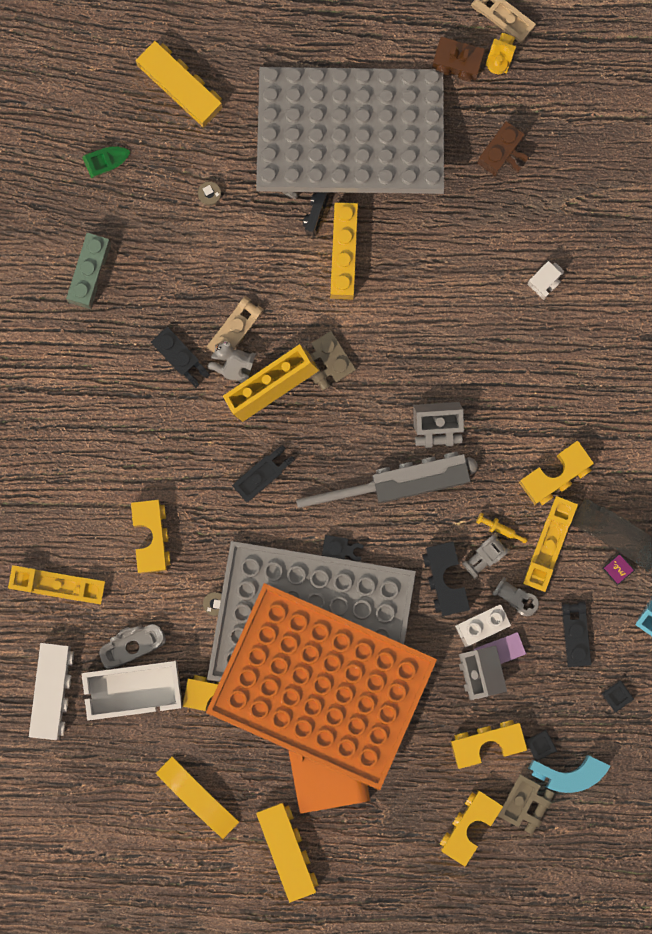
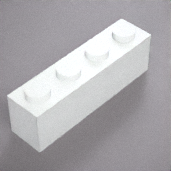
M40 643L29 737L59 740L60 736H64L65 722H62V714L67 712L68 698H65V690L70 688L71 675H67L68 665L72 666L74 652L70 651V646Z

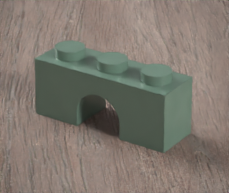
M86 233L66 298L69 303L87 309L92 308L98 289L99 274L102 266H105L111 247L109 239Z

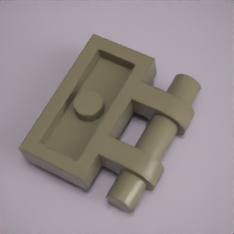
M331 331L311 343L315 349V352L310 354L313 361L315 362L320 358L327 368L322 372L319 369L312 378L322 391L330 387L326 380L329 376H332L337 383L356 371Z
M519 774L498 816L518 828L524 819L529 822L524 831L533 835L536 828L540 827L542 823L540 820L546 809L551 807V800L555 793L546 789L543 797L537 795L541 786ZM532 801H535L539 804L531 816L527 814V811Z

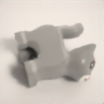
M224 341L215 345V351L211 357L213 359L226 360L225 365L222 366L217 362H210L208 368L222 374L226 379L243 383L249 378L256 353L247 354L241 350H235L229 342Z

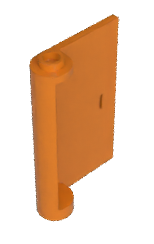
M288 750L300 814L371 801L368 785L304 757L303 761V756Z

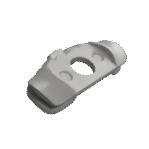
M153 624L142 627V625L131 628L127 627L110 639L111 642L102 646L99 655L106 669L121 666L165 644V634L159 626ZM131 641H136L139 644V650L135 654H129L126 651V646Z

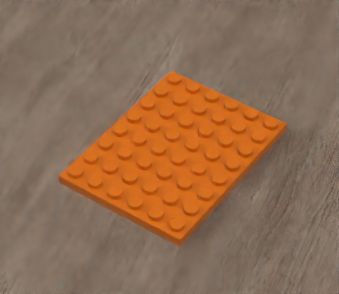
M264 583L206 713L377 790H381L437 659Z

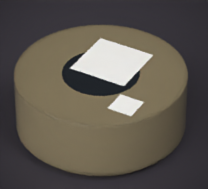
M214 182L203 183L198 189L199 200L207 206L217 204L221 198L219 186Z
M212 592L204 598L203 607L208 614L218 615L222 594Z

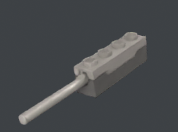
M458 452L445 454V459L436 460L435 457L422 459V464L414 466L412 462L400 464L399 469L390 471V467L376 470L377 474L372 476L373 481L368 484L296 499L298 508L376 491L378 504L469 484L468 471L470 475L474 474L477 471L478 465L475 459L471 457L465 458L464 454L458 455Z

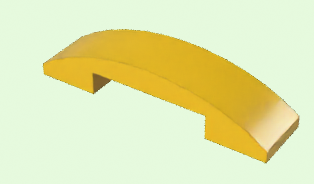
M557 496L555 497L523 584L546 592L553 568L578 504Z
M12 565L8 589L101 605L105 581Z
M173 756L156 772L160 779L222 839L239 823Z

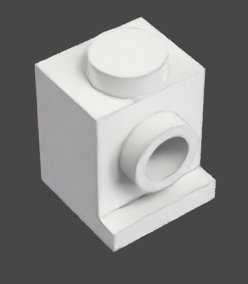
M548 261L529 280L527 285L545 300L549 294L547 290L549 289L552 292L561 283L558 279L564 271L556 263L551 264Z

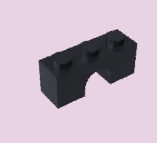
M454 542L427 547L425 549L426 553L422 554L425 568H430L431 576L428 577L430 590H435L437 599L433 600L436 613H441V617L469 611L465 587L452 589L443 580V574L447 568L459 565Z

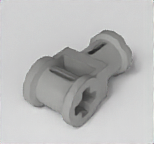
M496 533L480 545V548L476 550V554L472 558L462 562L466 570L475 579L478 577L477 574L486 566L490 567L492 564L497 563L511 551L503 546L498 540ZM481 560V562L477 566L473 567L475 563Z
M503 577L493 595H498L508 601L522 616L533 615L539 606L538 599L533 594L526 593L520 588L517 589ZM531 600L533 609L528 608L527 611L524 610L522 601L527 602Z

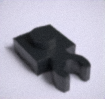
M325 535L322 556L345 560L346 555L350 556L354 561H361L362 557H356L353 551L355 548L363 549L364 545L355 543L352 546H348L347 538Z

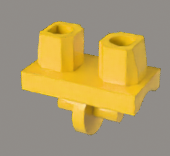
M502 33L499 40L494 39L485 65L490 72L494 74L508 72L516 46H513L514 36Z

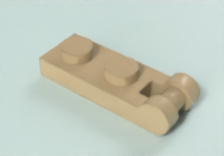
M474 0L471 4L477 12L482 13L507 34L514 36L515 40L520 44L523 43L536 26L533 21L505 0ZM488 1L494 3L491 8L485 5Z
M244 296L207 345V348L214 353L215 345L227 341L235 349L261 316L264 309L259 305L256 307L251 303V299ZM244 310L251 314L248 320L241 315Z

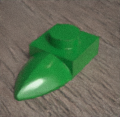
M111 146L86 154L82 158L90 177L94 178L111 172L127 159L130 150Z

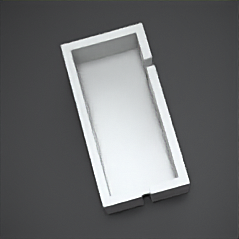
M177 661L82 673L84 695L91 694L92 698L85 699L87 721L157 712V707L159 706L160 711L183 708Z

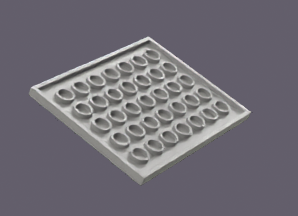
M259 67L256 191L444 194L443 73L437 72L436 69Z
M231 541L207 680L220 682L264 583L404 644L416 571Z

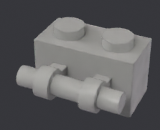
M459 402L413 405L414 429L417 435H424L422 437H415L416 446L432 448L433 445L445 444L447 447L462 443V434H453L464 432L463 408ZM445 433V435L432 436V434Z
M496 646L459 654L461 662L459 668L460 671H463L466 682L464 688L465 692L468 691L470 700L507 692Z

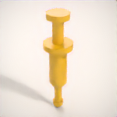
M483 513L479 514L476 523L482 522L490 526L489 532L497 531L510 539L516 538L522 541V543H527V538L517 535L515 530L498 522L499 519L495 518L491 521L483 517Z

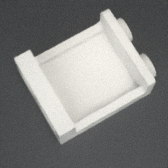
M498 605L455 627L464 646L467 647L511 626L502 606Z

